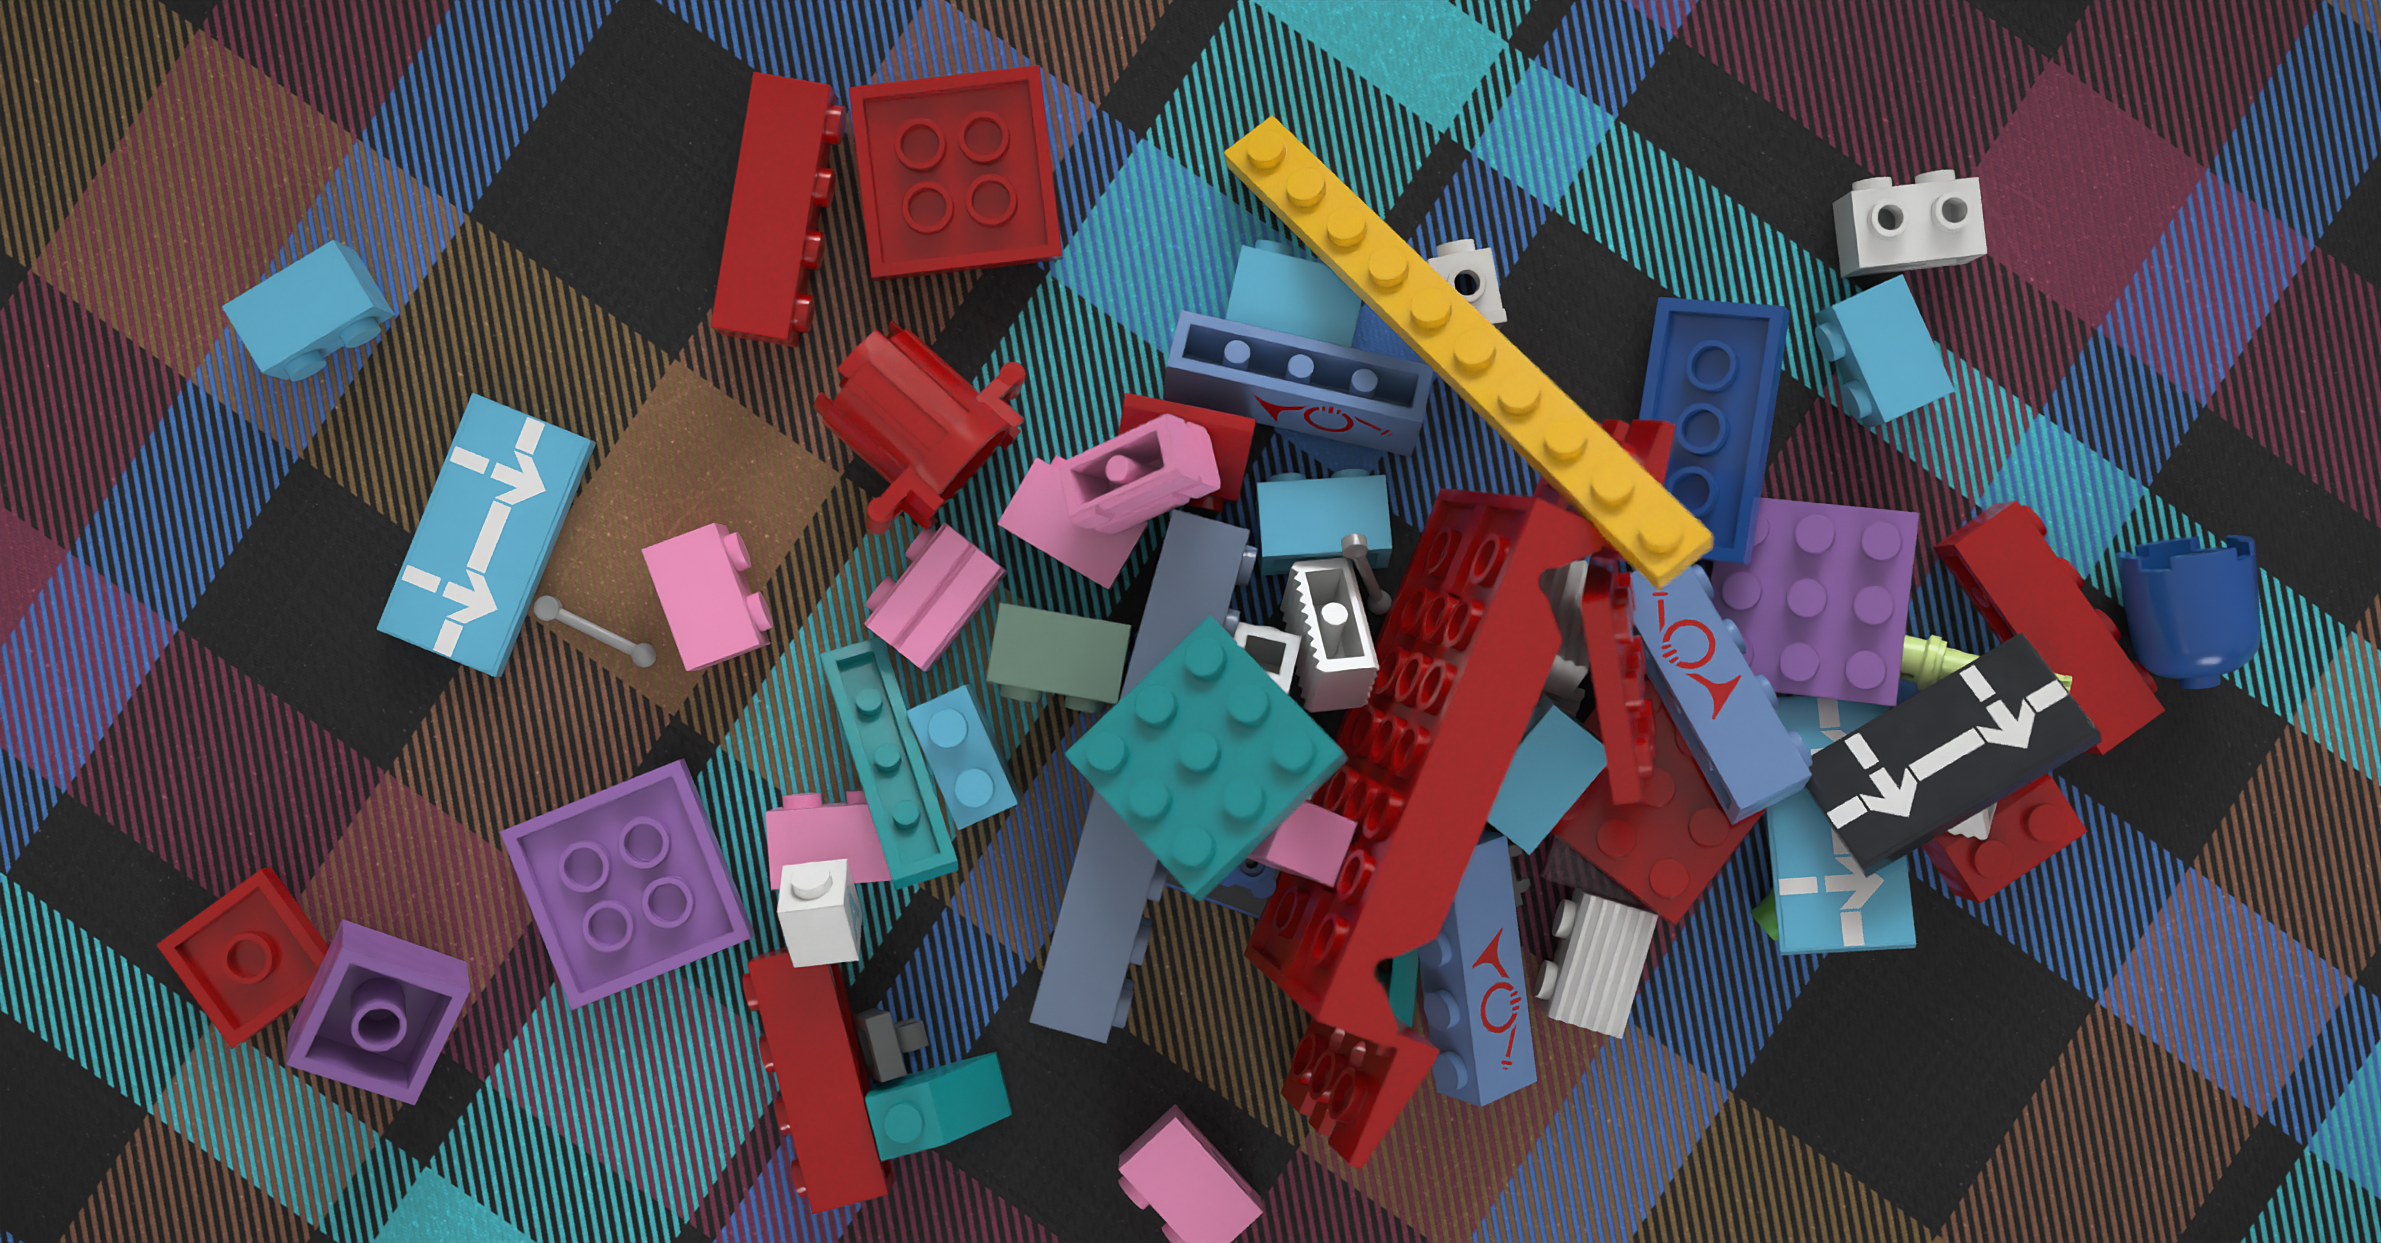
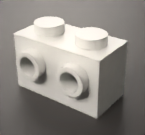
M1939 170L1915 176V184L1893 187L1891 177L1870 178L1854 182L1852 184L1853 191L1833 203L1841 278L1966 264L1987 254L1979 177L1955 179L1954 170Z

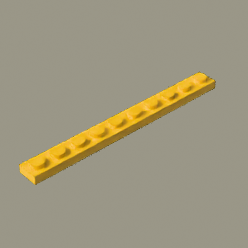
M1273 115L1223 152L1227 167L1587 521L1595 524L1602 536L1658 591L1712 548L1713 535Z

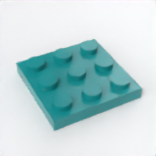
M1211 615L1194 629L1064 754L1189 894L1199 902L1349 760L1347 755Z

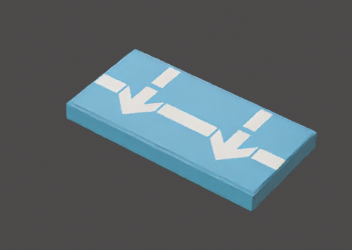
M472 393L376 630L491 676L502 677L596 442Z
M1812 696L1778 697L1779 709L1775 710L1786 731L1788 733L1796 731L1805 742L1810 755H1813L1887 712L1889 706ZM1805 788L1766 809L1780 955L1915 948L1916 936L1906 855L1866 878Z

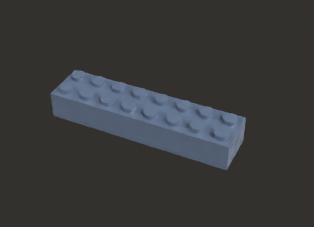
M1173 509L1120 700L1209 615L1232 638L1234 637L1240 611L1228 607L1234 586H1248L1258 548L1246 545L1250 530ZM1094 789L1029 1022L1107 1043L1111 1026L1124 1029L1135 984L1134 980L1125 978L1129 962L1142 965L1152 929V919L1142 917L1147 899L1156 902L1160 901L1168 869L1096 789Z

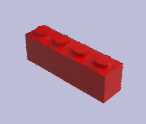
M753 72L710 326L722 335L797 348L800 332L809 333L811 329L815 299L813 295L807 294L810 270H820L825 249V233L817 231L821 207L830 208L836 182L835 170L829 169L828 163L832 144L840 145L842 143L846 125V107L838 105L839 98L829 84Z
M2017 500L1993 504L1933 548L2001 644L2022 632L2054 673L2072 676L2069 693L2101 732L2102 742L2083 753L2104 755L2165 711L2153 694L2157 691V685L2150 673L2138 662L2130 661L2117 643L2121 636L2114 622L2101 610L2093 609L2080 589L2084 587V583L2078 571L2066 559L2062 557L2057 558L2045 541L2044 537L2047 535V530L2039 516L2028 506H2021Z
M788 947L758 954L747 963L750 973L743 974V988L750 1010L752 1012L760 1010L766 1034L759 1037L760 1055L766 1072L768 1074L776 1072L782 1095L775 1099L776 1116L782 1134L784 1136L792 1134L798 1158L791 1161V1171L798 1196L800 1198L808 1196L812 1214L888 1195L895 1181L891 1160L881 1161L865 1101V1097L872 1087L870 1079L867 1077L851 1016L853 1014L840 964L831 963L794 968Z

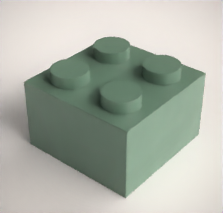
M1000 603L986 681L1001 684L999 693L1001 697L1038 703V701L1042 700V694L1045 691L1066 695L1065 708L1103 714L1106 702L1117 704L1120 700L1133 626Z

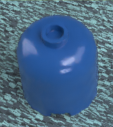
M2227 535V548L2200 549L2199 536L2136 545V555L2123 551L2116 553L2130 646L2136 660L2147 671L2165 678H2178L2179 687L2182 689H2204L2220 685L2221 674L2236 671L2253 659L2260 647L2261 621L2255 540L2252 537Z

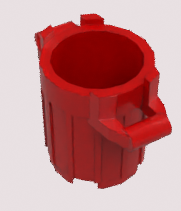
M891 321L888 326L889 333L887 338L876 329L840 364L836 370L844 376L839 384L842 390L833 401L823 392H820L813 407L824 418L822 423L891 484L881 497L873 499L868 505L865 524L871 533L879 535L887 532L891 522L903 511L925 531L929 530L938 521L933 515L967 484L999 446L1006 450L1015 441L1021 432L1017 427L1026 419L1008 404V401L1017 398L1026 375L1022 365L1016 362L1006 363L1001 368L999 375L979 393L908 328L903 330L894 321Z

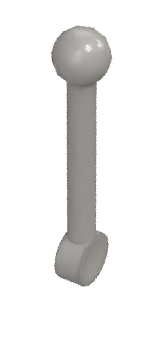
M1357 533L1346 535L1341 540L1342 554L1346 558L1353 559L1369 594L1367 599L1368 609L1376 615L1387 613L1391 607L1392 600L1388 593L1380 590L1367 560V538Z
M542 596L535 602L534 613L541 620L554 621L557 619L630 655L638 667H649L656 661L657 653L651 644L639 643L637 645L563 609L562 603L556 597Z

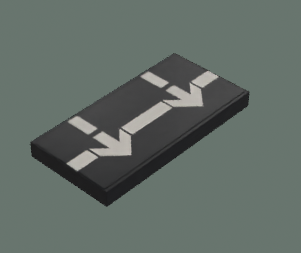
M2021 632L1811 755L1812 766L1808 768L1812 776L1804 788L1867 878L2102 742L2101 732Z

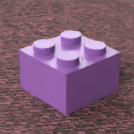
M342 919L288 1032L286 1065L415 1105L470 992L467 962Z

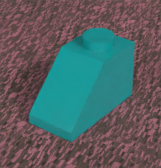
M997 1051L904 1075L889 1081L874 1083L865 1097L881 1161L948 1144L1004 1119L1013 1113Z

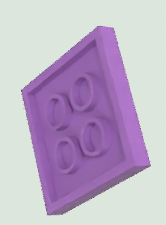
M1761 498L1750 566L1713 561L1711 585L1714 591V598L1711 599V602L1722 621L1727 618L1731 619L1740 631L1746 645V653L1743 654V657L1754 676L1762 674L1769 681L1774 692L1897 706L1920 513Z
M685 759L677 760L500 831L571 1010L755 936Z

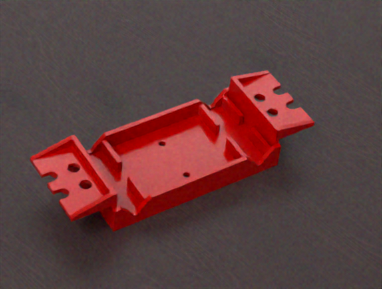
M1605 419L1604 424L1593 420L1663 487L1675 425L1664 420H1633L1631 426L1621 420ZM1542 476L1532 497L1446 488L1440 489L1374 644L1380 670L1376 672L1377 677L1374 678L1373 690L1369 692L1370 697L1367 698L1368 704L1358 708L1347 709L1333 741L1347 755L1349 760L1313 793L1309 802L1357 823L1334 886L1280 871L1275 881L1276 890L1268 897L1243 954L1313 1016L1305 1035L1295 1050L1291 1069L1280 1094L1298 1113L1310 1117L1308 1123L1318 1133L1330 1137L1328 1144L1348 1165L1360 1170L1429 1072L1440 1051L1392 1013L1383 986L1374 977V968L1383 958H1395L1436 939L1563 641L1547 595L1539 587L1540 575L1548 568L1558 569L1586 556L1629 562L1602 536L1595 524L1587 521Z

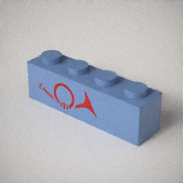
M1180 310L1166 367L1163 400L1256 419L1257 423L1411 457L1423 424L1433 369L1429 365Z
M1698 564L1689 566L1659 591L1638 570L1632 572L1636 598V611H1634L1635 627H1632V635H1641L1647 676L1731 824L1802 791L1812 776L1808 768L1812 766L1810 752L1800 735L1796 731L1788 733L1776 714L1775 710L1779 709V702L1769 681L1762 674L1754 676L1743 657V654L1746 653V645L1737 626L1729 618L1722 621L1713 606L1711 599L1714 598V591L1704 570Z
M1482 830L1438 937L1416 948L1420 960L1425 998L1424 1011L1428 1020L1430 1043L1440 1050L1432 1066L1437 1093L1479 1107L1537 1082L1507 836Z

